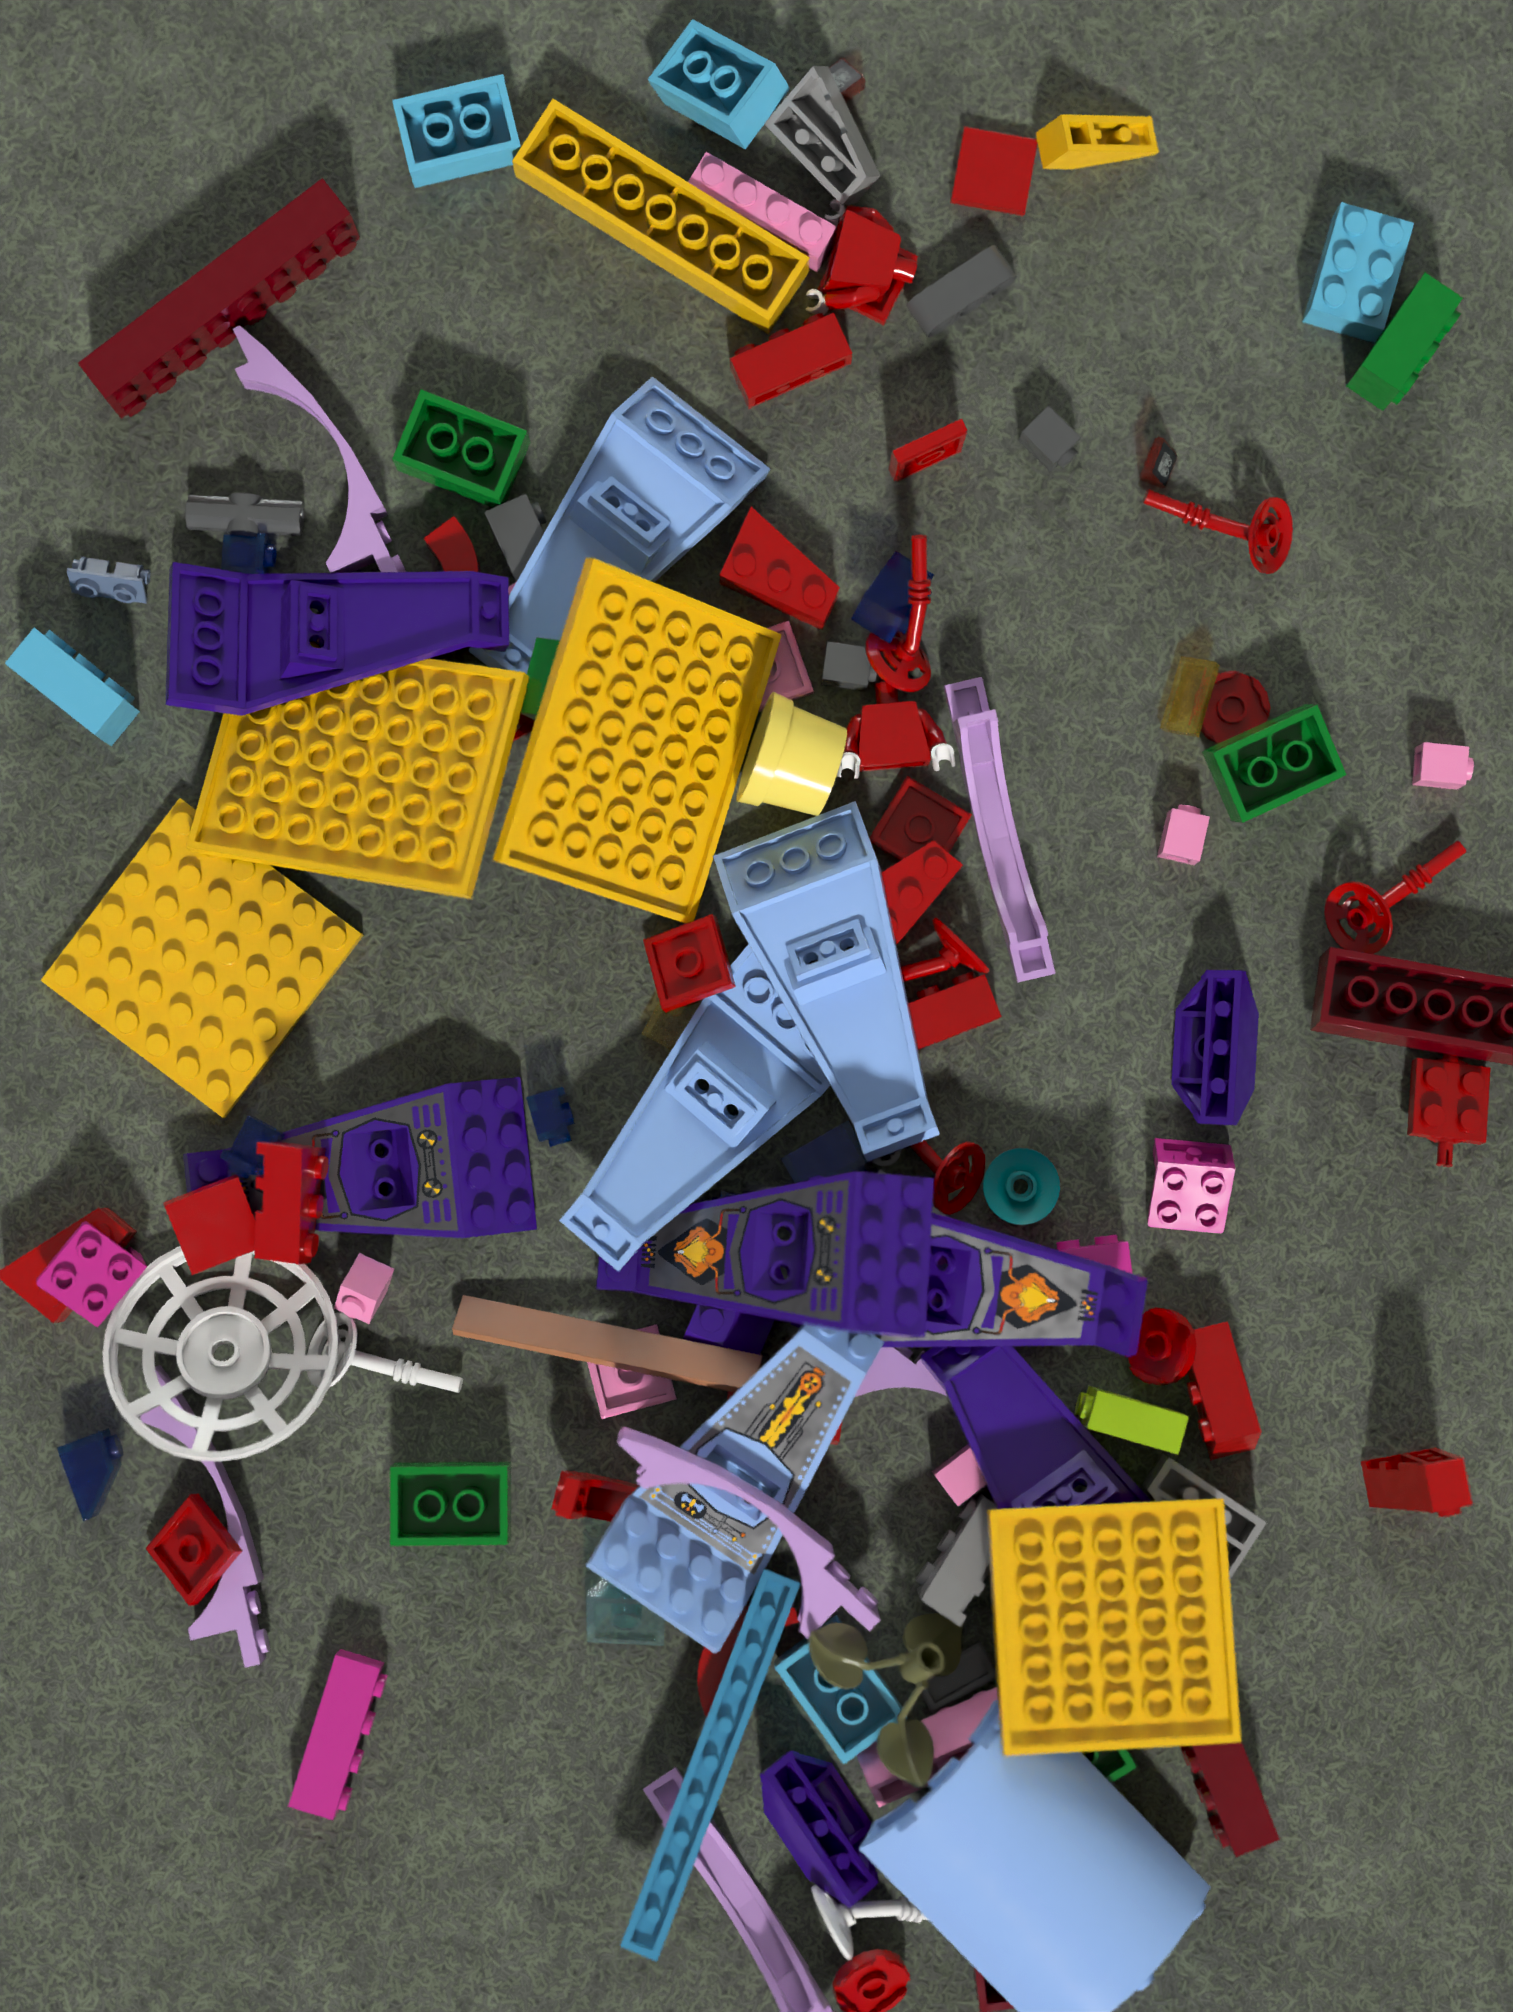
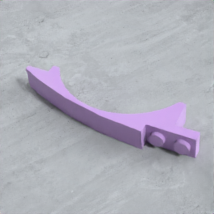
M237 326L233 328L248 363L235 369L244 388L280 396L305 409L327 429L336 441L343 457L348 480V508L340 538L326 561L330 573H352L374 562L377 563L381 572H406L399 555L390 556L386 544L392 542L383 521L376 524L374 522L388 514L351 447L313 396L242 327Z
M982 677L945 685L944 691L960 755V766L1017 983L1055 974L1047 940V927L1033 893L1014 824L1003 769L996 710L989 709Z
M881 1347L855 1397L876 1390L900 1387L920 1388L946 1396L947 1394L922 1364L920 1356L925 1353L924 1351L920 1353L913 1363L909 1359L913 1352L907 1347Z
M161 1365L155 1366L161 1387L172 1381ZM182 1393L171 1399L182 1410L195 1415ZM160 1406L140 1416L143 1423L163 1430L192 1449L198 1431L197 1428L177 1421ZM211 1442L208 1451H217ZM201 1461L214 1479L221 1494L226 1511L228 1532L243 1551L222 1575L219 1586L206 1609L188 1628L190 1640L236 1630L245 1668L259 1665L266 1659L265 1653L270 1651V1644L266 1630L259 1629L256 1614L261 1613V1603L257 1591H251L250 1585L261 1582L264 1579L244 1510L222 1461Z
M623 1427L618 1432V1444L641 1464L636 1469V1473L639 1474L636 1482L644 1489L675 1483L715 1487L748 1501L762 1511L778 1527L795 1555L801 1574L802 1588L798 1621L800 1622L799 1631L804 1636L809 1638L810 1632L817 1630L840 1606L846 1609L868 1631L880 1621L877 1608L879 1603L873 1594L863 1586L858 1590L849 1582V1573L838 1562L833 1561L831 1564L829 1563L834 1558L832 1544L779 1501L725 1468L659 1438Z
M677 1767L643 1789L662 1819L664 1828L684 1780ZM711 1818L694 1866L707 1882L743 1938L761 1970L780 2012H834L808 1970L809 1966Z

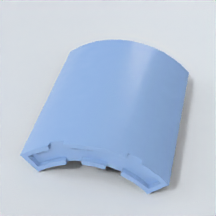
M997 1699L993 1701L980 1724L968 1738L973 1746L960 1761L956 1758H951L928 1782L931 1790L916 1803L910 1797L897 1808L874 1821L859 1849L1018 2012H1112L1136 1990L1141 1991L1151 1983L1154 1977L1153 1972L1174 1949L1192 1921L1197 1919L1204 1911V1900L1210 1886L1080 1751L1001 1755Z

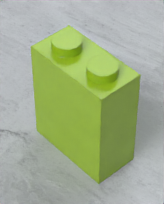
M1089 1385L1086 1393L1080 1392L1075 1407V1414L1079 1415V1421L1088 1429L1174 1454H1179L1189 1417L1172 1409Z

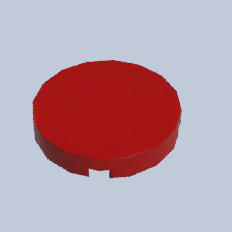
M1227 671L1214 675L1202 685L1195 697L1193 712L1196 724L1204 736L1219 744L1267 722L1271 706L1266 690L1257 679L1237 671Z
M1157 1307L1148 1309L1149 1311L1142 1315L1137 1354L1128 1357L1131 1367H1128L1133 1375L1144 1383L1161 1386L1176 1383L1189 1372L1195 1361L1197 1344L1194 1330L1187 1318L1175 1310Z
M871 1950L849 1959L837 1971L833 1979L832 1992L842 2012H886L904 1998L908 1990L906 1984L910 1981V1973L900 1955L890 1950Z

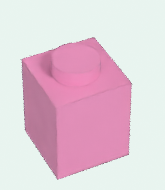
M1423 742L1415 748L1412 785L1456 790L1465 786L1466 781L1471 780L1474 768L1473 758H1469V747Z
M1180 804L1178 809L1172 808L1167 812L1157 857L1191 865L1200 862L1210 817L1201 815L1200 808Z
M359 1253L341 1284L334 1309L343 1312L350 1318L369 1324L388 1291L394 1268Z
M969 1444L932 1471L957 1506L986 1485Z

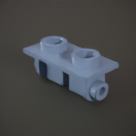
M82 556L80 560H73L72 568H67L72 593L88 598L97 596L116 599L123 603L139 602L147 604L144 585H149L151 572L144 569L143 565L117 562L114 573H108L110 561Z

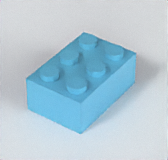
M693 19L648 78L649 83L665 105L744 149L748 147L790 90L789 85L775 63Z
M503 74L392 100L414 188L513 165L512 160L521 148Z
M1341 202L1332 216L1302 322L1375 343L1385 328L1414 223Z
M33 628L5 664L95 736L112 746L140 712L131 705L135 697L110 677L105 682H102L101 680L106 674L81 654H78L73 659L72 656L77 651L52 631L48 630L43 635L36 628Z
M836 1614L818 1629L830 1623H842V1621ZM807 1637L774 1660L775 1669L843 1764L877 1741L879 1731L884 1725L891 1722L898 1723L897 1716L903 1707L876 1669L870 1671L863 1670L862 1682L855 1688L843 1689L836 1687L826 1681L815 1667L809 1650V1638ZM866 1657L865 1662L870 1663V1660Z

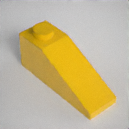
M1061 114L1036 132L1043 169H1078L1159 153L1152 116Z

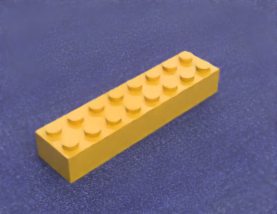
M555 99L551 100L512 160L515 177L767 334L771 332L809 272L810 258Z

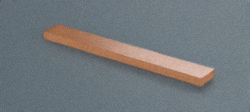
M466 1295L462 1296L452 1327L453 1334L457 1336L736 1392L761 1368L763 1362L762 1355Z

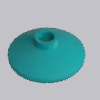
M1015 1148L1001 1153L990 1163L984 1175L983 1192L989 1208L996 1216L1012 1224L1027 1225L1040 1221L1053 1210L1059 1198L1060 1180L1053 1163L1042 1153L1028 1148ZM1017 1179H1023L1027 1183V1190L1023 1194H1018L1013 1189V1184Z

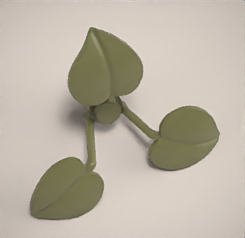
M941 1613L917 1616L908 1622L903 1632V1642L909 1653L870 1663L865 1662L868 1654L865 1639L854 1627L837 1622L811 1631L809 1635V1650L812 1661L818 1672L830 1684L843 1689L855 1688L862 1682L863 1670L870 1671L897 1664L900 1665L902 1677L906 1681L916 1684L915 1689L897 1716L898 1723H887L880 1729L877 1737V1751L881 1762L893 1775L916 1788H923L927 1784L932 1772L933 1742L928 1729L921 1721L915 1719L906 1722V1716L922 1690L928 1687L927 1679L932 1676L945 1677L954 1672L958 1667L961 1657V1635L964 1622L960 1627Z

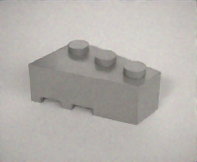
M812 66L768 118L765 125L841 205L856 204L881 175L828 66Z
M1163 1453L1141 1484L1153 1502L1224 1498L1230 1579L1267 1523Z
M981 1493L976 1500L972 1497L968 1499L958 1515L963 1519L955 1532L949 1529L937 1546V1549L941 1551L940 1555L933 1565L927 1562L915 1580L920 1584L916 1589L920 1599L960 1627L967 1617L962 1614L974 1595H980L985 1587L983 1581L990 1572L987 1510H995L997 1508L992 1500Z

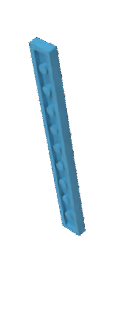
M763 1569L620 1947L654 1961H657L800 1586L801 1582L769 1569Z

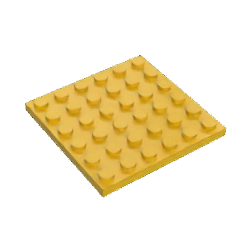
M179 798L40 981L222 1118H226L364 935L271 865L196 853L187 849L186 844L196 809Z
M1224 1498L987 1510L1001 1755L1241 1742Z

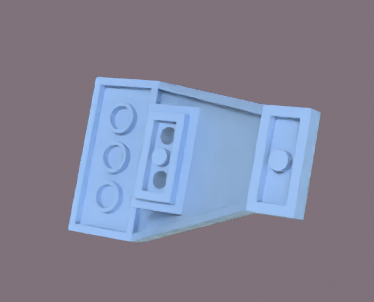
M749 944L730 966L736 987L702 1000L585 1190L559 1220L618 1272L646 1240L822 1096L830 1086ZM698 1079L706 1080L709 1084V1090L700 1089ZM727 1105H735L739 1111L738 1115L733 1116L729 1114Z

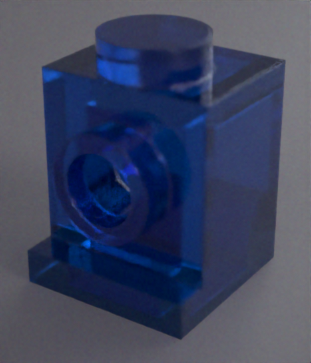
M565 1087L526 1097L539 1142L548 1141L550 1147L572 1141L569 1125L575 1124L569 1102L562 1104L560 1097L567 1095Z

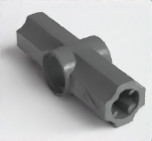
M232 493L230 497L189 495L185 508L186 527L189 530L222 531L236 537L258 538L261 537V534L302 536L305 514L302 501L270 500L251 493Z

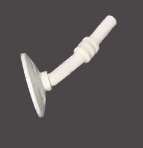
M342 1312L335 1313L338 1326L346 1324L349 1328L348 1331L338 1330V1367L335 1369V1376L332 1378L330 1387L343 1377L349 1365L393 1376V1380L397 1382L401 1378L402 1383L407 1384L410 1381V1385L413 1386L416 1383H421L457 1393L460 1392L463 1378L421 1368L420 1363H415L413 1366V1362L409 1360L406 1363L401 1358L398 1361H393L355 1350L357 1329L354 1320ZM325 1320L314 1333L307 1355H321L322 1349V1355H327L328 1341L326 1342L328 1336ZM346 1337L345 1342H342L340 1338ZM307 1371L310 1382L318 1387L324 1371Z
M817 1885L811 1887L819 1911L833 1939L847 1960L853 1958V1941L850 1926L856 1923V1918L896 1916L898 1920L913 1921L915 1923L928 1920L904 1896H900L898 1900L859 1901L852 1907H847L843 1903L838 1905L826 1891Z

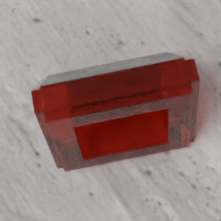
M843 57L829 67L845 103L865 89L866 79Z
M1158 436L1154 439L1139 475L1141 481L1159 488H1166L1177 460L1176 452L1164 438Z

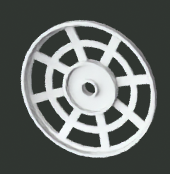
M180 1246L158 1257L149 1264L113 1308L105 1331L103 1345L104 1375L110 1395L122 1417L135 1432L155 1447L175 1456L197 1461H225L244 1458L267 1450L289 1437L302 1426L320 1405L331 1385L339 1351L338 1324L330 1298L318 1277L306 1264L273 1261L295 1274L305 1284L288 1300L271 1286L249 1278L254 1251L236 1258L233 1276L208 1278L193 1283L186 1287L174 1269L186 1262ZM161 1277L173 1294V1297L157 1312L148 1328L147 1334L123 1329L127 1317L138 1299ZM231 1289L228 1306L203 1311L195 1300V1297L211 1291ZM247 1291L266 1298L277 1309L260 1321L253 1314L244 1310ZM314 1297L321 1307L327 1327V1355H305V1334L297 1312ZM182 1307L191 1321L182 1331L179 1340L159 1337L167 1321ZM287 1321L293 1335L294 1354L272 1353L268 1335ZM227 1344L235 1348L233 1356L226 1361H218L214 1358L215 1350L221 1345ZM119 1345L143 1350V1374L151 1393L131 1403L128 1402L124 1395L119 1378ZM155 1353L176 1356L177 1365L182 1375L161 1387L155 1371ZM268 1369L290 1370L282 1387L268 1401L257 1386L265 1377ZM324 1371L321 1382L311 1401L287 1425L276 1409L292 1393L301 1372ZM189 1388L207 1397L202 1417L182 1410L171 1399ZM244 1395L255 1409L253 1412L237 1418L218 1419L223 1400ZM160 1406L177 1421L197 1428L198 1431L192 1449L179 1446L160 1437L148 1428L139 1416ZM262 1419L274 1434L261 1442L240 1449L208 1451L214 1431L240 1429Z

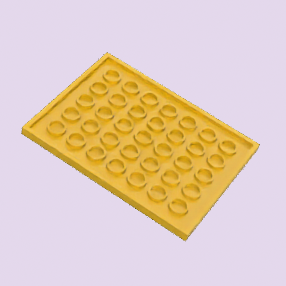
M585 558L493 861L686 924L694 921L782 634L595 558Z
M310 642L312 647L320 648L317 643ZM426 659L243 716L223 713L186 848L196 853L472 899L526 694L529 676L525 672Z

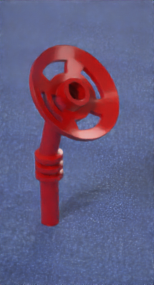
M1150 489L1147 490L1144 496V504L1182 518V523L1187 524L1189 521L1192 527H1195L1197 524L1199 530L1205 527L1248 541L1251 562L1260 573L1272 574L1276 572L1288 556L1292 542L1293 522L1290 509L1281 498L1269 497L1265 499L1257 508L1251 525L1211 514L1209 508L1202 510L1203 507L1201 505L1195 507L1194 502L1186 504ZM1270 507L1275 510L1278 519H1276L1273 513L1268 512ZM1278 541L1276 550L1272 556L1270 549L1274 547ZM1257 557L1261 558L1263 563L1259 562Z
M926 535L911 536L912 579L908 581V586L912 588L908 589V594L911 596L908 598V603L912 604L907 634L893 627H878L868 635L865 643L866 655L874 671L886 683L905 692H916L923 689L931 677L929 660L920 647L927 604L931 603V597L928 596L931 594V589L927 588L931 586V580L927 579ZM885 634H894L896 636L889 642L880 639ZM880 652H883V655H884L886 661L890 664L891 667H893V668L895 669V671H893V670L886 664V662H885L884 659L882 658ZM917 667L922 672V676L919 678H908V671H913Z
M1457 840L1423 866L1420 864L1416 865V871L1413 869L1408 871L1409 876L1404 874L1400 883L1382 895L1372 887L1361 882H1346L1337 886L1329 894L1324 911L1326 925L1331 936L1345 950L1368 954L1377 953L1387 945L1392 934L1393 923L1389 908L1410 893L1417 894L1418 888L1424 889L1425 882L1431 884L1432 877L1467 852L1466 849ZM1354 891L1355 895L1349 897L1343 906L1339 905L1345 893ZM1368 895H1370V896H1371L1373 899H1375V900H1374V901L1369 900V899H1368ZM1354 901H1359L1360 905L1353 909L1350 908ZM1346 918L1349 926L1358 933L1355 940L1345 932L1339 919ZM1373 923H1376L1375 928L1372 931H1369L1368 926H1370ZM1381 929L1384 930L1378 941L1369 943V938L1377 935Z
M937 917L932 922L944 946L939 951L940 956L901 967L904 982L946 971L951 966L956 968L960 963L981 973L987 974L990 971L983 961Z
M925 1140L911 1145L910 1147L935 1174L932 1200L934 1207L946 1215L954 1214L963 1209L974 1197L982 1182L986 1165L983 1149L976 1143L964 1142L951 1150L945 1159L942 1160ZM971 1155V1158H972V1168H971V1172H970V1174H969L970 1162H969L968 1156ZM964 1187L956 1197L948 1201V1193Z

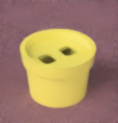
M772 692L762 710L747 752L739 780L736 801L755 806L766 803L818 816L823 810L835 782L846 744L847 729L794 706L793 700Z

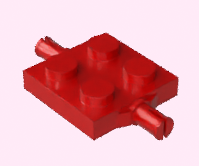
M1444 1053L1443 1059L1439 1060L1423 1058L1412 1060L1407 1135L1425 1137L1434 1143H1438L1436 1166L1452 1167L1454 1144L1463 1142L1481 1145L1486 1143L1491 1067L1469 1065L1460 1061L1459 1056Z

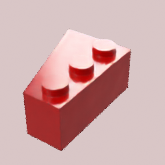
M257 1142V1154L264 1155V1176L258 1175L256 1177V1189L263 1190L261 1210L255 1212L254 1258L292 1264L311 1263V1258L316 1255L319 1245L318 1234H315L316 1220L320 1218L324 1206V1198L320 1195L321 1181L326 1178L329 1168V1160L325 1156L326 1148L285 1142Z

